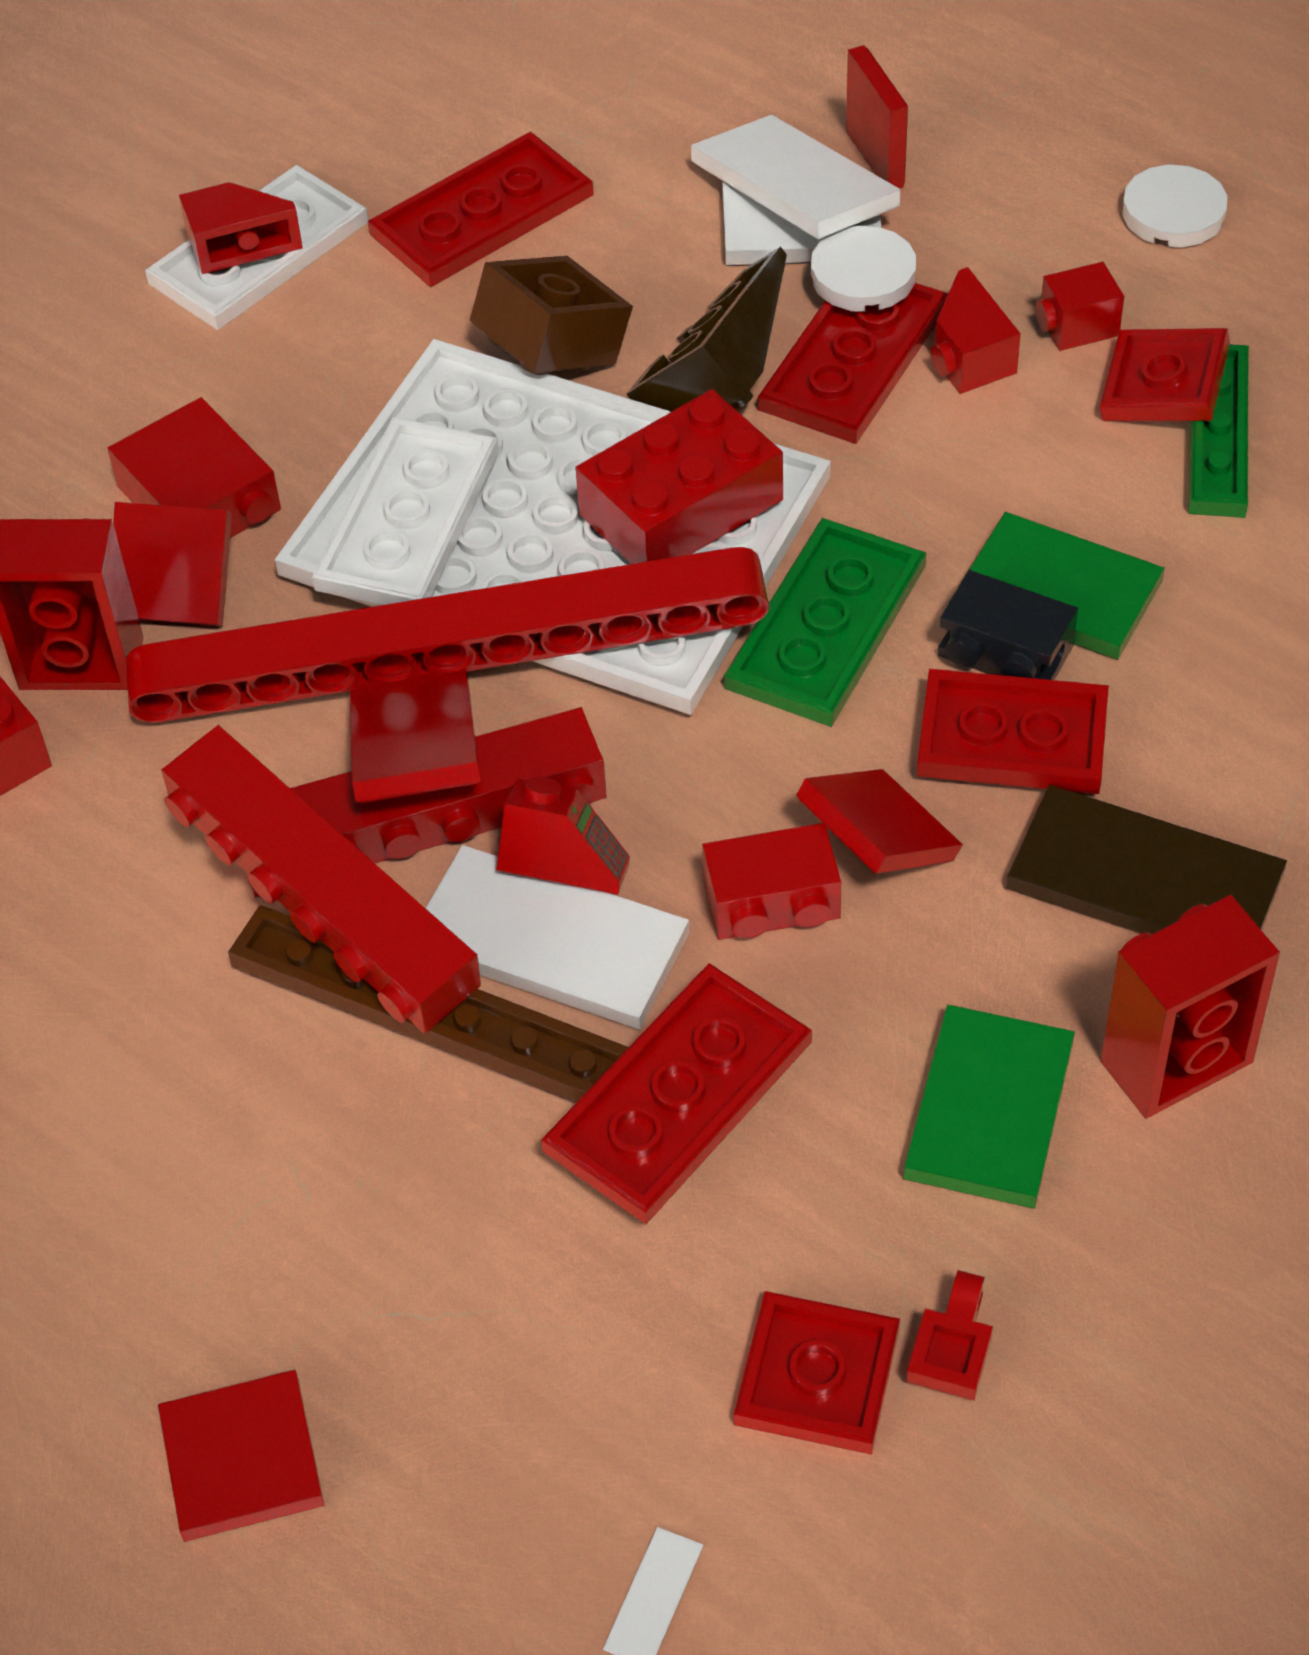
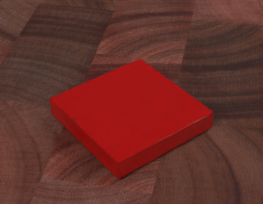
M865 45L848 49L846 132L875 175L899 189L904 188L908 105Z
M1228 328L1120 330L1100 404L1102 420L1212 421L1230 345Z
M115 502L113 525L139 620L223 626L231 511Z
M884 769L805 778L796 794L799 798L798 800L875 874L952 862L963 846L950 831Z
M764 1291L733 1414L734 1426L872 1455L900 1330V1318Z
M296 1369L158 1404L179 1530L184 1542L325 1506Z

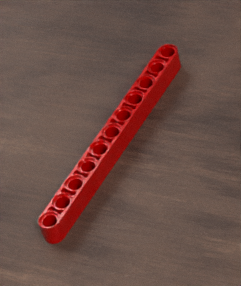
M732 547L149 643L134 648L126 656L129 712L140 721L150 723L165 722L347 692L361 688L746 626L761 620L769 610L761 562L758 554L752 549Z

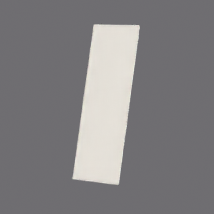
M656 1528L603 1647L604 1651L614 1655L657 1654L704 1546L703 1544L662 1528Z

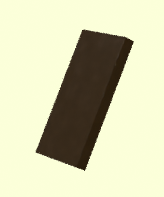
M1049 784L1007 875L1006 889L1139 933L1149 932L1151 934L1177 922L1190 908L1199 904L1209 906L1231 894L1262 930L1284 875L1287 860Z

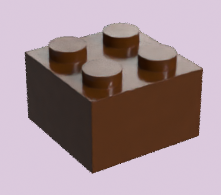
M569 256L485 262L469 321L487 334L491 343L504 348L519 360L523 369L533 374L545 375L558 370L576 369L586 371L590 370L593 366L616 364L633 306Z

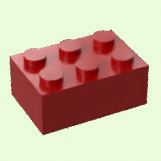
M713 389L575 466L579 515L630 564L693 554L783 500V451Z
M0 519V634L19 690H128L126 656L131 650L143 644L144 636L112 519Z
M1231 894L1209 906L1199 904L1190 908L1177 922L1153 934L1149 932L1141 933L1129 940L1118 951L1100 1062L1145 1119L1254 1062L1280 951Z

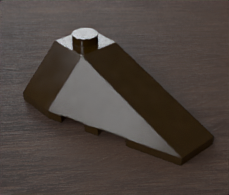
M780 246L744 269L708 306L710 311L693 325L687 327L677 337L680 344L668 355V359L664 354L659 356L644 371L628 391L627 396L631 400L670 412L711 389L737 411L748 404L754 396L750 389L764 370L787 257L782 247Z

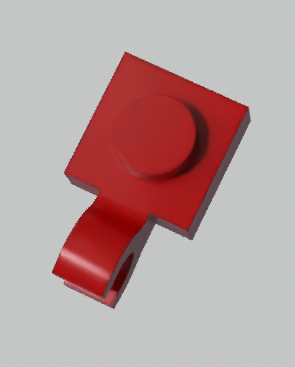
M957 1270L946 1313L925 1308L908 1365L906 1382L975 1401L993 1333V1326L976 1322L983 1298V1292L981 1291L985 1277Z

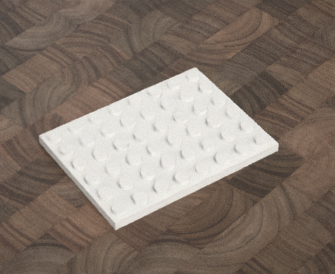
M433 339L275 558L277 574L314 587L312 576L393 417L498 438V456L431 597L628 565L630 563L579 515L575 466L667 415L670 411L550 374H533L523 369L521 365ZM778 444L775 445L783 451V500L693 553L732 547L752 549L760 558L765 587L768 585L831 477V461ZM347 598L370 607L380 606L379 604ZM743 626L535 660L533 662L692 715Z

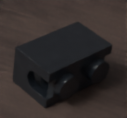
M968 570L940 617V628L948 631L938 646V656L948 659L961 667L973 668L986 674L1055 680L1074 646L1078 607Z

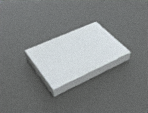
M723 182L726 265H752L780 246L787 254L785 263L811 262L812 252L821 239L818 240L731 185ZM880 215L853 226H877L881 228Z

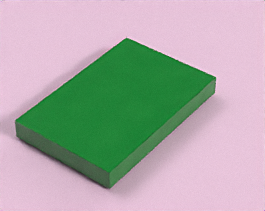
M1004 512L969 570L1078 607L1074 644L1119 660L1163 581L1165 567Z
M947 1004L909 1147L903 1179L1035 1209L1073 1047L1075 1031Z

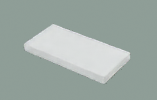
M772 114L691 145V161L818 240L900 206L899 188Z
M295 165L259 191L294 202L300 228L302 249L202 274L190 241L187 240L145 270L148 284L216 330H219L368 223L367 208L300 166Z
M393 417L312 576L314 590L379 605L431 597L498 456V438Z
M462 845L426 909L478 954L480 975L641 1030L690 933L689 920L607 892L496 870L498 856Z

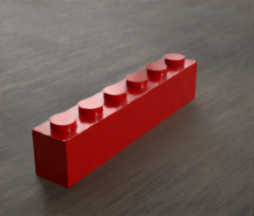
M582 707L475 736L481 782H478V784L359 803L355 800L352 771L291 788L375 864L393 858H406L418 851L446 843L466 841L475 835L502 828L504 805L517 778L527 780L533 777H545L559 782L562 787L579 790L589 804L607 798L604 760ZM252 887L255 898L260 897Z
M220 725L215 726L161 769L168 796L164 798V802L175 819L187 828L192 824L199 828L206 835L205 839L211 850L223 863L231 865L233 862H236L248 873L247 877L250 884L266 902L272 904L278 900L289 910L292 922L305 938L313 943L319 939L322 940L334 951L333 956L336 963L350 979L355 982H360L364 979L378 991L377 997L380 1003L395 1020L403 1023L408 1019L421 1032L426 1034L481 986L478 954Z

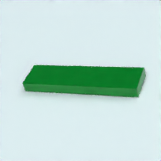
M1229 345L1212 421H1190L1188 514L1246 517L1248 507L1249 346Z

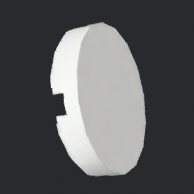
M1171 164L1151 167L1135 175L1125 187L1122 216L1128 228L1145 241L1154 243L1155 238L1168 241V247H1189L1202 244L1217 235L1226 218L1228 196L1222 184L1202 170L1190 166Z
M877 226L848 227L821 239L813 250L811 258L813 286L817 294L831 305L849 311H865V305L873 306L879 304V310L892 307L906 298L915 285L916 254L910 243L893 231Z

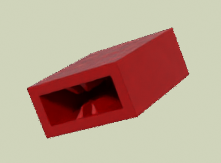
M202 397L107 447L117 487L132 503L229 510L232 512L230 538L281 510L274 471Z

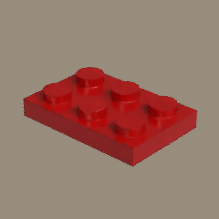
M929 669L916 776L1047 789L1050 784L1072 792L1100 794L1109 685Z

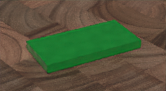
M821 518L769 602L768 613L756 623L725 673L724 689L832 727L926 567L927 553Z

